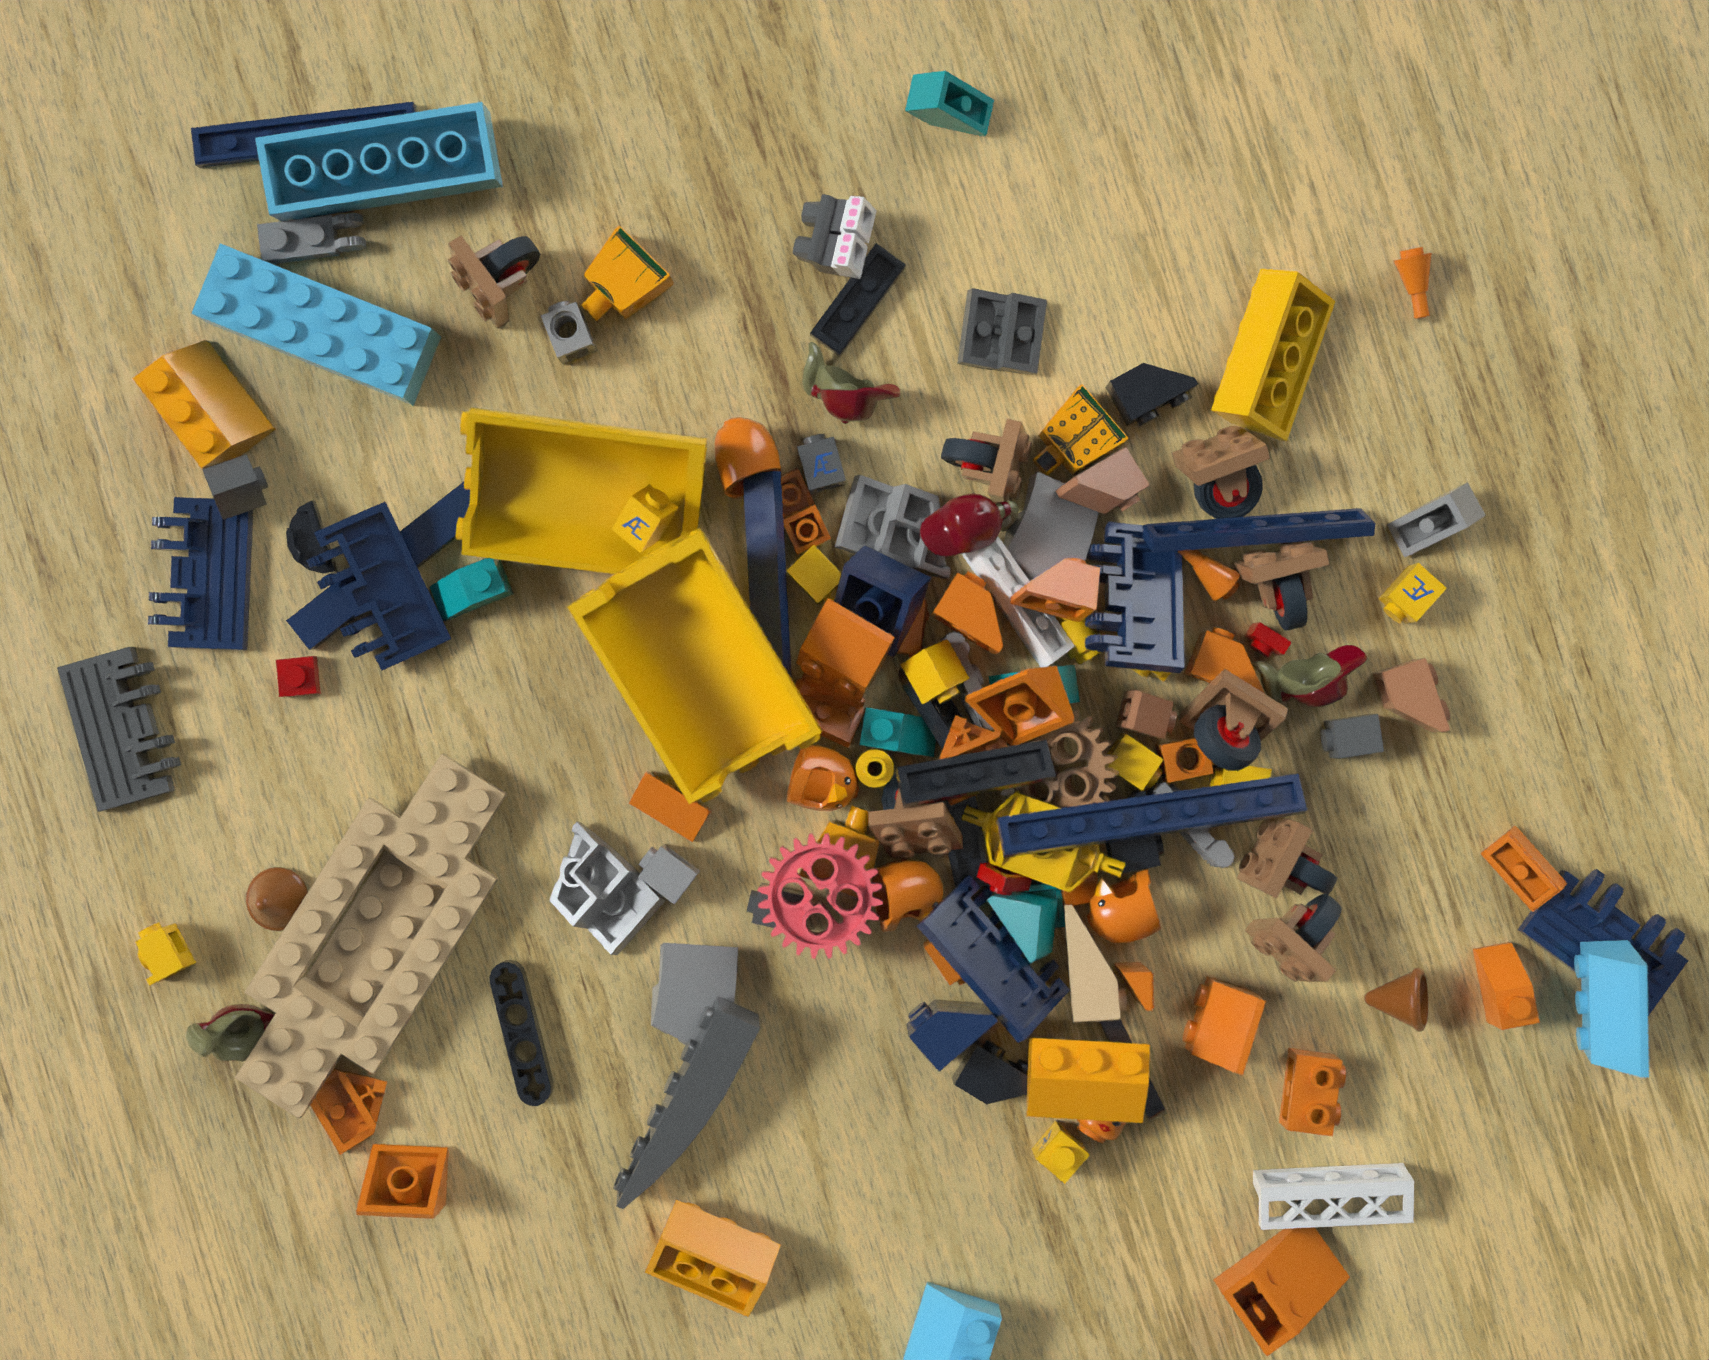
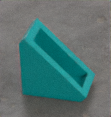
M1014 891L1012 895L995 894L987 899L1030 963L1053 952L1057 899L1020 891Z

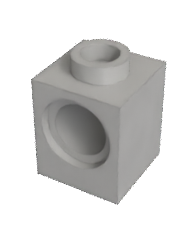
M569 301L558 302L548 308V313L541 315L555 354L562 364L597 352L590 330L577 302L571 304ZM564 323H576L577 330L572 337L562 338L559 336V330Z
M666 844L662 845L658 850L651 847L638 864L644 868L638 877L673 904L679 900L700 872L699 869Z

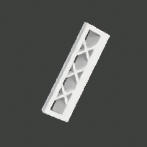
M999 537L990 546L962 554L976 576L987 583L985 589L991 593L992 599L1040 667L1049 666L1075 647L1053 615L1010 604L1011 596L1030 581Z
M1403 1163L1253 1170V1185L1259 1196V1226L1261 1230L1413 1223L1414 1179ZM1403 1195V1211H1386L1380 1206L1389 1196ZM1362 1197L1368 1203L1358 1213H1348L1342 1208L1351 1198ZM1314 1199H1324L1330 1204L1319 1215H1310L1304 1209ZM1286 1201L1292 1206L1283 1216L1269 1217V1202Z

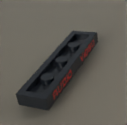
M1047 740L900 766L895 771L903 808L1052 781L1056 777Z

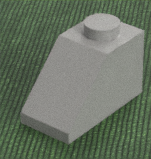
M1467 482L1388 523L1387 526L1405 558L1468 528L1486 515Z

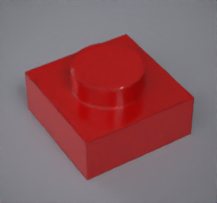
M1261 622L1251 624L1244 637L1252 641L1250 647L1267 658H1270L1272 654L1274 656L1284 655L1292 643Z
M317 656L276 660L279 697L321 694Z
M980 863L977 878L991 885L990 890L1001 895H1012L1014 891H1029L1032 881L1029 877L990 863Z

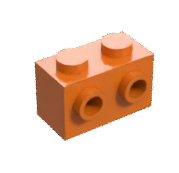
M1288 1048L1279 1123L1286 1130L1333 1136L1334 1126H1338L1341 1120V1105L1337 1101L1339 1088H1343L1346 1081V1068L1342 1065L1343 1060L1332 1053Z

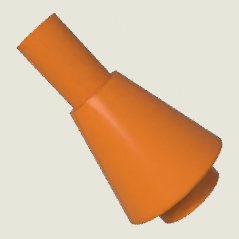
M1423 247L1400 251L1401 259L1394 260L1408 295H1411L1414 319L1430 316L1426 291H1428L1432 252L1424 254Z
M1198 549L1178 551L1193 566L1194 571L1213 601L1220 598L1226 600L1236 592L1240 585L1237 582L1240 576L1239 572L1207 555L1204 556Z

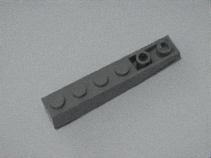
M717 996L712 1007L707 1005L704 1008L698 1021V1027L701 1029L696 1039L690 1038L687 1041L681 1054V1060L684 1061L678 1073L672 1071L664 1087L666 1096L662 1104L656 1103L652 1108L647 1120V1125L650 1127L645 1137L638 1136L630 1153V1157L633 1158L628 1169L622 1168L615 1180L613 1189L617 1191L616 1207L624 1209L649 1188L682 1155L707 1124L726 1095L760 1030L759 1014Z

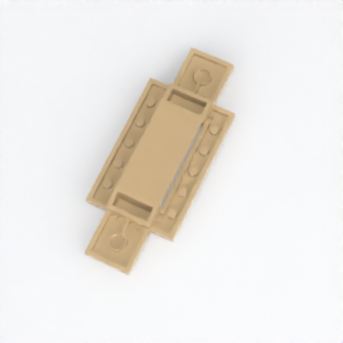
M441 754L402 816L373 798L367 799L244 992L276 1012L235 1079L300 1119L308 1110L342 1055L372 1074L377 1072L499 879L494 874L471 861L469 855L508 795L506 792L449 756ZM384 850L385 853L383 854V856H382L381 859L379 860L378 864L376 865V867H375L374 870L372 871L371 875L369 876V878H368L367 881L365 882L364 886L362 887V889H361L360 892L358 893L357 897L355 898V900H354L353 903L351 904L350 908L348 909V911H347L346 914L344 915L343 919L341 920V922H340L339 925L337 926L336 930L334 931V933H333L332 936L330 937L329 941L327 942V944H326L325 947L323 948L322 952L320 953V955L318 956V958H317L316 961L314 962L313 966L311 967V969H310L309 972L307 973L306 977L302 978V976L304 975V973L306 972V970H307L308 967L310 966L311 962L313 961V959H314L315 956L317 955L318 951L320 950V948H321L322 945L324 944L325 940L327 939V937H328L329 934L331 933L332 929L334 928V926H335L336 923L338 922L339 918L341 917V915H342L343 912L345 911L346 907L348 906V904H349L350 901L352 900L353 896L355 895V893H356L357 890L359 889L360 885L362 884V882H363L364 879L366 878L367 874L369 873V871L371 870V868H372L373 865L375 864L376 860L378 859V857L380 856V854H381L382 851Z

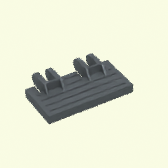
M126 647L57 667L97 812L175 791L171 775L155 779L153 774L181 766L179 757H169L162 759L160 762L150 764L147 751L169 747L175 743L173 735H166L144 741V738L159 734L154 712L150 703L134 707L133 702L161 693L159 685L151 684L130 691L127 679L145 676L155 671L153 662L123 668L139 663L135 647Z

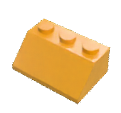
M207 340L162 355L132 378L201 469L242 456L276 430Z
M1029 1038L1026 1116L1143 1123L1149 1086L1150 1044Z
M676 1199L645 1273L749 1317L767 1285L781 1244L772 1241L769 1236L763 1233H753L739 1227L728 1218H719L702 1211L696 1204L684 1203Z

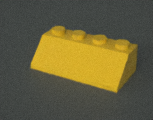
M1260 268L1256 283L1251 291L1247 309L1240 322L1239 332L1232 352L1227 359L1224 375L1215 394L1211 411L1232 424L1287 442L1336 301L1298 271Z

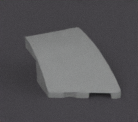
M1039 472L1030 476L1024 510L1018 513L1016 522L1006 530L1004 540L1005 547L1029 581L1065 558H1079L1085 561L1098 517V512L1059 498L1055 491L1065 483Z
M863 475L854 476L835 547L856 554L865 545L923 574L948 579L950 576V567L946 566L945 556H939L931 552L925 546L920 536L922 522L940 508L939 497L907 484L892 487Z
M576 822L572 828L574 837L568 856L563 857L560 866V878L554 885L550 902L573 927L588 929L611 955H618L666 899L638 877L640 873L611 846L584 824Z
M678 943L661 944L659 983L652 987L651 1026L665 1034L672 1035L684 1045H686L690 1038L695 1040L701 1029L698 1027V1021L707 1005L712 1007L717 996L733 1003L735 1001L738 947Z

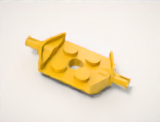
M1016 791L993 813H986L969 805L964 810L965 813L962 816V821L983 827L982 831H985L990 864L1067 892L1075 889L1093 871L1098 872V870H1102L1119 878L1121 877L1126 862L1105 856L1101 852L1100 844L1049 851L1047 853L1003 857L997 826L998 817L1059 809L1057 806Z

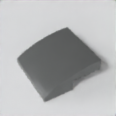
M975 288L967 290L957 364L1003 372L1037 374L1047 300L1017 293L1004 295Z

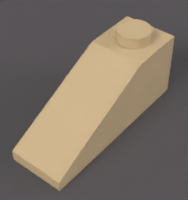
M1064 905L1073 1023L1120 1020V1012L1127 1011L1125 988H1118L1117 978L1072 905Z

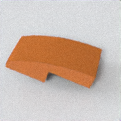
M796 468L781 475L784 528L796 553L800 554L810 549L813 545L817 546L831 539L799 469Z

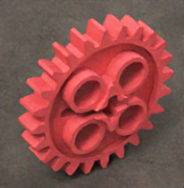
M809 833L808 844L804 846L796 837L793 839L795 850L791 852L782 845L780 847L783 856L782 861L774 857L769 859L775 871H763L761 874L766 880L770 881L769 885L758 887V892L768 895V899L759 902L758 908L770 909V913L762 921L763 923L775 922L776 926L770 935L774 937L783 933L785 938L782 947H787L793 941L797 943L796 955H800L805 947H809L812 959L816 958L819 949H824L829 959L832 958L833 947L838 946L840 951L846 954V942L848 940L857 946L861 944L857 934L859 931L871 934L872 930L866 923V920L879 919V915L871 910V906L882 905L883 901L878 897L872 896V892L882 889V883L870 881V878L875 876L878 870L877 868L865 869L864 866L870 859V856L867 854L857 858L855 856L858 849L857 844H854L848 850L844 849L843 836L834 845L830 844L829 833H825L822 843H817L813 833ZM826 858L833 863L834 873L830 877L822 879L814 874L812 865L817 859ZM799 868H803L819 890L829 889L830 892L827 894V900L843 917V922L838 923L822 901L814 903L811 900L814 892L798 874L797 870ZM792 882L798 883L804 890V897L794 903L787 901L782 891L786 884ZM845 888L853 889L859 897L857 904L852 908L841 907L836 900L840 890ZM813 913L823 914L828 920V927L822 932L810 930L806 921L809 915Z

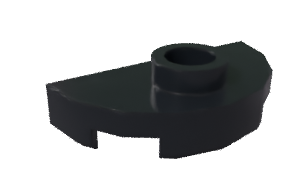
M311 500L300 506L296 510L297 513L291 519L290 526L286 530L287 547L294 560L306 569L321 574L337 573L338 570L334 558L321 566L311 568L306 561L331 549L329 544L321 547L314 532L323 529L324 526L316 501Z

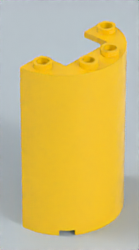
M474 407L470 408L468 412H462L460 435H466L465 452L466 455H472L471 467H466L464 477V489L470 490V504L465 516L458 518L456 526V540H462L461 555L615 574L682 535H685L686 538L691 536L690 532L698 529L707 438ZM650 484L653 488L664 492L669 500L678 507V510L659 541L640 553L611 529L630 497Z
M701 528L690 532L691 536L687 538L685 535H682L645 555L606 579L596 590L594 588L589 590L567 607L689 804L698 799H701L702 802L713 799L722 792L721 787L728 774L736 770L744 773L752 769L760 762L758 758L771 752L772 756H775L786 749L789 751L798 745L801 749L807 748L821 738L819 734L822 733L821 727Z

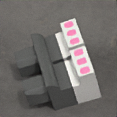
M822 194L821 201L805 202L801 214L802 222L806 226L814 227L812 238L798 236L795 239L793 255L801 261L812 264L819 272L860 279L868 249L865 243H869L876 215L875 208L865 197L850 196L849 200Z

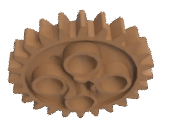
M1075 709L1072 711L1074 715L1073 723L1021 744L1047 740L1052 763L1054 762L1055 765L1087 760L1088 766L1070 767L1060 773L1054 770L1056 775L1054 780L1045 782L1049 788L1048 798H1043L1037 794L1035 784L1004 789L1000 793L1001 795H1008L1020 791V794L1059 808L1107 802L1109 799L1103 792H1113L1116 789V786L1107 780L1119 774L1118 770L1109 768V763L1118 759V755L1107 754L1105 750L1113 744V741L1106 740L1101 742L1099 737L1103 733L1104 727L1093 731L1090 728L1093 717L1090 716L1080 722L1078 721L1079 710ZM1065 737H1071L1077 742V755H1071L1065 750ZM1073 774H1077L1085 780V792H1078L1072 787L1071 777Z

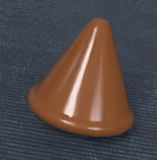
M283 867L266 869L255 876L248 886L246 892L247 910L251 918L261 927L271 931H282L307 895L308 889L303 879L290 869Z
M1414 968L1413 971L1365 994L1364 999L1369 1006L1413 1027L1418 1032L1425 1029L1428 1021L1429 1000L1427 980L1421 968Z

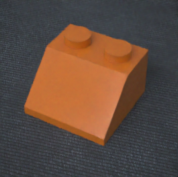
M969 571L964 576L957 573L930 616L955 632L963 634L968 640L995 655L1001 651L1003 643L991 593L984 589L987 583Z
M828 598L800 648L796 664L800 665L803 672L815 679L822 678L832 684L840 695L846 698L853 697L861 702L883 667L895 637Z
M1207 976L1205 984L1200 983L1195 993L1194 1005L1197 1006L1194 1019L1193 1021L1188 1020L1184 1028L1183 1042H1186L1185 1048L1194 1056L1243 1075L1266 1000L1250 989Z

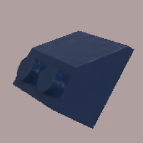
M864 545L844 564L834 602L895 637L888 652L889 656L894 657L922 607L931 577Z
M933 1000L929 1005L924 1001L909 1013L910 1021L906 1025L908 1037L937 1071L940 1072L997 1023L998 1020L984 1003Z

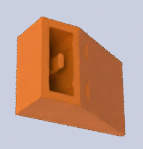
M1313 1227L1283 1229L1213 1280L1264 1354L1269 1356L1298 1335L1346 1283L1350 1276L1316 1228Z

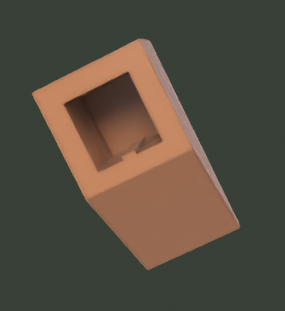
M1426 658L1413 659L1372 673L1384 709L1430 732L1443 733L1450 730L1447 722L1451 718L1450 711L1446 702L1439 698L1435 686L1438 684V676L1435 668L1431 663H1427Z

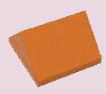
M1057 666L1026 669L966 695L965 701L994 730L1000 731V736L1010 746L1019 745L1069 725L1074 721V715Z
M373 1144L356 1209L357 1215L434 1219L446 1205L448 1147Z

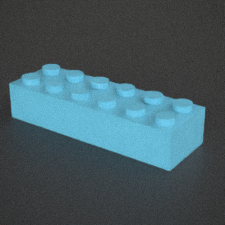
M483 102L255 138L268 212L270 216L279 221L311 218L503 187L491 114Z
M221 243L191 313L208 324L413 406L441 339V336L431 327Z

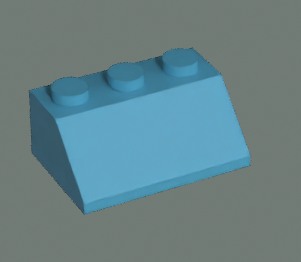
M1628 940L1580 942V955H1575L1574 958L1576 976L1581 978V991H1576L1575 993L1577 1013L1582 1014V1027H1577L1576 1029L1578 1049L1585 1052L1591 1064L1637 1077H1649L1647 964Z
M927 1282L903 1360H989L1002 1320L999 1304Z

